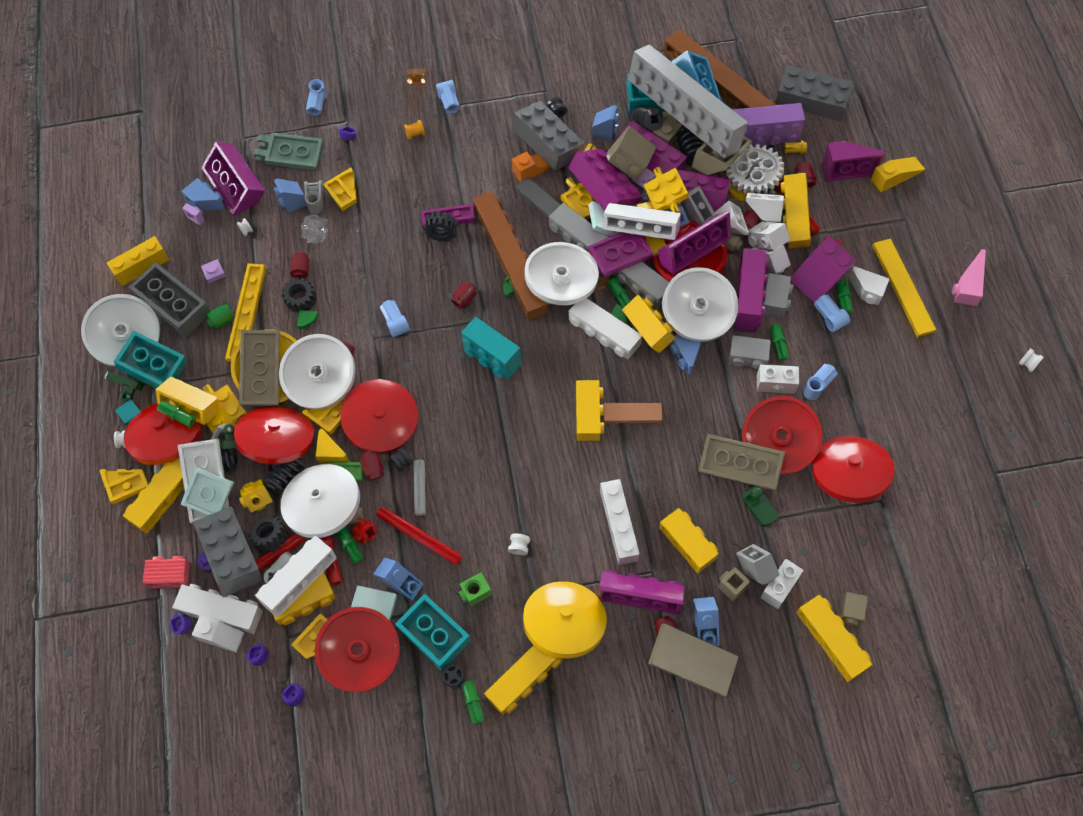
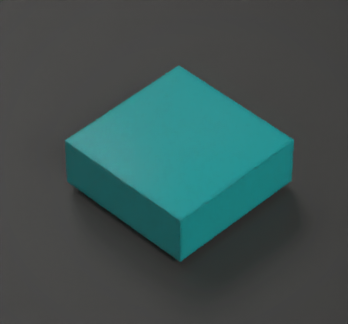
M131 399L115 410L127 426L141 412Z

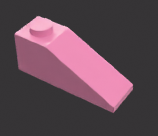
M982 249L958 283L954 284L952 295H955V303L977 306L983 297L986 250Z

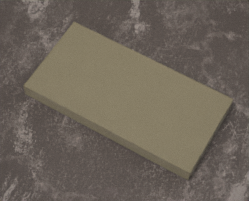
M241 330L240 406H279L280 330Z
M707 433L698 472L776 491L785 452Z
M661 624L648 664L722 697H726L739 656L667 624Z

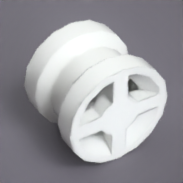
M1030 348L1018 364L1021 366L1025 365L1032 372L1044 357L1035 354L1034 350Z
M511 534V545L508 547V552L515 555H527V544L530 543V537L523 534Z

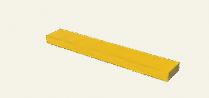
M891 238L874 243L872 247L917 338L935 333L936 328Z
M247 263L225 357L226 362H231L232 355L241 342V330H253L266 273L265 265Z

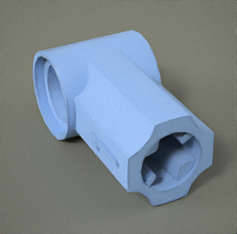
M314 79L309 83L310 92L306 111L312 116H318L322 113L323 102L327 97L323 82L319 79Z
M449 80L436 84L439 99L442 100L446 113H456L460 107L453 81Z
M823 295L815 301L814 306L825 318V324L831 332H835L850 323L848 313L844 309H839L829 295Z
M387 300L383 302L380 309L387 321L386 324L392 337L394 338L410 331L409 325L404 315H401L395 301Z
M824 364L813 377L808 379L803 390L804 396L809 400L818 399L823 390L838 375L835 368L830 364Z

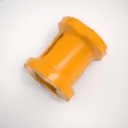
M421 120L411 125H404L408 140L420 134L425 135Z

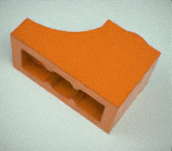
M526 151L512 158V169L520 182L526 177L531 179L551 169L538 154L529 155Z

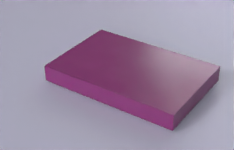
M621 232L588 246V251L596 261L604 278L653 257V252L643 235Z

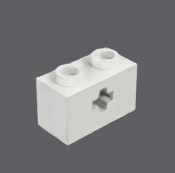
M761 222L748 230L749 234H747L751 247L758 249L776 250L791 240L785 223Z
M759 366L757 372V392L796 393L799 385V367Z
M787 559L784 560L778 569L780 576L774 578V581L768 584L760 597L776 609H779L803 572V569Z

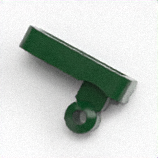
M108 371L104 375V378L125 385L120 395V399L123 402H128L130 399L133 401L135 391H142L145 385Z
M226 424L223 427L225 440L220 441L221 449L236 448L234 441L235 427L232 424Z
M754 486L743 493V502L762 527H767L777 520L778 512L763 494L760 487Z

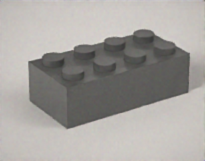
M787 65L775 104L801 103L804 112L841 121L854 82Z
M538 101L514 113L512 129L554 171L570 164L577 151H583L585 143L542 101Z
M156 262L129 286L135 297L146 302L156 315L185 338L207 318L206 314L211 312L204 300Z
M232 506L193 521L223 597L262 582L258 567Z

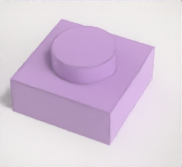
M646 168L633 181L645 189L644 184L655 179L656 176Z
M186 203L182 208L187 218L200 226L205 222L202 216L203 212L197 206L193 207Z
M218 259L201 266L209 284L226 277Z

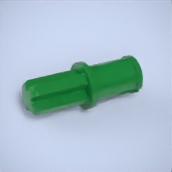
M617 278L611 279L607 285L613 292L614 299L618 300L621 307L624 308L631 302L627 296V291L622 288Z
M840 280L836 284L838 290L837 300L840 302L841 309H844L849 315L853 313L852 294L849 291L848 281Z
M774 324L769 328L773 339L772 345L775 347L778 359L784 361L789 358L786 347L787 340L784 338L781 324Z
M166 401L160 402L157 407L158 411L171 417L172 421H178L188 428H191L196 421L195 416L186 413L181 407H175Z
M345 526L339 532H336V535L343 545L342 549L347 551L354 564H358L363 561V555L357 547V541L352 538L348 528Z
M474 680L463 682L461 687L466 700L464 704L468 707L472 724H480L484 721V717L479 703L481 699L477 696Z

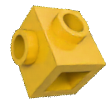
M261 479L254 483L249 482L245 484L240 490L242 497L239 500L244 509L248 507L251 513L264 509L267 504L272 502V498Z

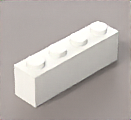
M609 203L604 212L603 229L675 240L680 229L681 213Z
M587 298L575 303L569 310V320L574 326H579L587 335L597 338L602 345L610 347L620 357L629 359L642 343V335Z
M618 479L600 483V493L618 565L637 562L639 560V550L621 481Z
M314 536L304 544L303 548L296 555L289 559V562L281 570L274 574V577L266 585L259 589L255 596L264 607L278 618L337 557L329 546Z
M194 584L189 586L181 585L172 607L178 613H184L198 619L201 615L220 621L240 631L251 634L255 633L263 613L257 602L251 600L242 602L233 595L223 597L218 591L209 589L208 592L203 591L200 586Z

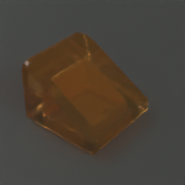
M425 68L408 69V83H425Z

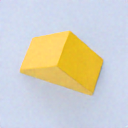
M320 429L316 449L318 462L323 464L324 462H350L343 450L323 429Z

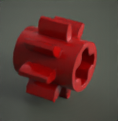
M363 519V522L356 521V525L352 528L353 539L359 540L361 544H366L367 541L373 542V539L378 534L375 528L376 524L371 523L369 519Z

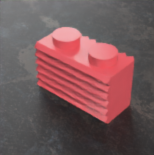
M156 556L152 560H145L142 582L150 589L180 588L181 585L188 586L191 563L183 556H173L172 559Z

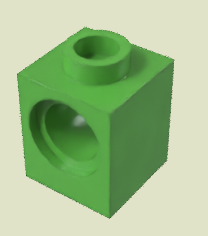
M482 573L460 584L461 591L459 594L463 602L468 601L470 606L492 595L491 589ZM472 587L480 589L477 594H470L469 590Z

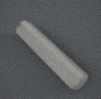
M424 460L414 461V508L416 516H424L426 514Z

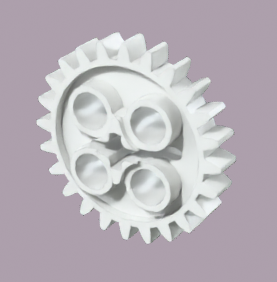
M751 144L726 170V176L732 182V187L737 186V191L744 189V194L748 191L750 193L757 191L758 194H761L762 190L768 193V188L774 190V185L778 186L779 181H782L784 175L782 157H778V152L772 153L773 148L766 150V145L760 148L759 144H757L756 148H753Z

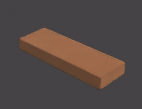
M604 403V423H662V404Z

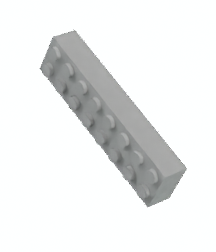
M651 45L634 51L628 80L723 158L740 150L748 126V122Z

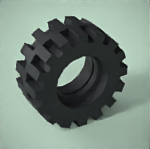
M437 211V213H429L424 225L425 234L429 238L432 237L433 240L450 241L452 238H455L457 220L451 214L447 215L446 212L441 213Z
M295 278V281L291 279L289 280L290 283L286 282L281 294L288 309L292 312L296 310L299 313L300 310H310L311 305H315L317 295L309 280ZM299 291L306 292L303 298L292 299L295 293Z
M266 515L264 519L259 518L258 522H254V526L250 527V532L248 533L249 540L260 553L265 552L266 554H269L270 551L272 553L276 552L275 549L282 548L280 545H284L286 543L285 539H288V530L277 516L274 517V515H270V517ZM270 531H273V533L270 536L263 538L265 534H267Z

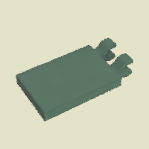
M271 133V137L258 135L257 142H259V147L268 148L267 150L255 149V161H265L266 165L317 171L323 146L322 139Z

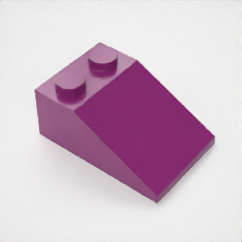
M847 141L828 143L821 163L825 181L873 176L875 168L882 165L886 153L882 150Z
M828 236L791 276L790 282L815 303L819 297L826 295L855 265L857 260Z

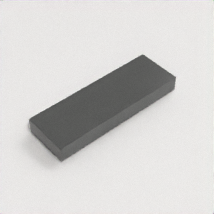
M526 177L515 186V190L548 219L560 206L555 199L529 177Z

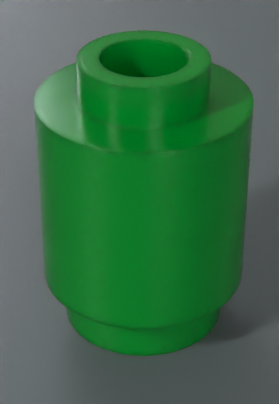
M227 304L220 305L207 313L206 316L208 318L205 320L211 329L215 327L217 330L230 322L234 314Z

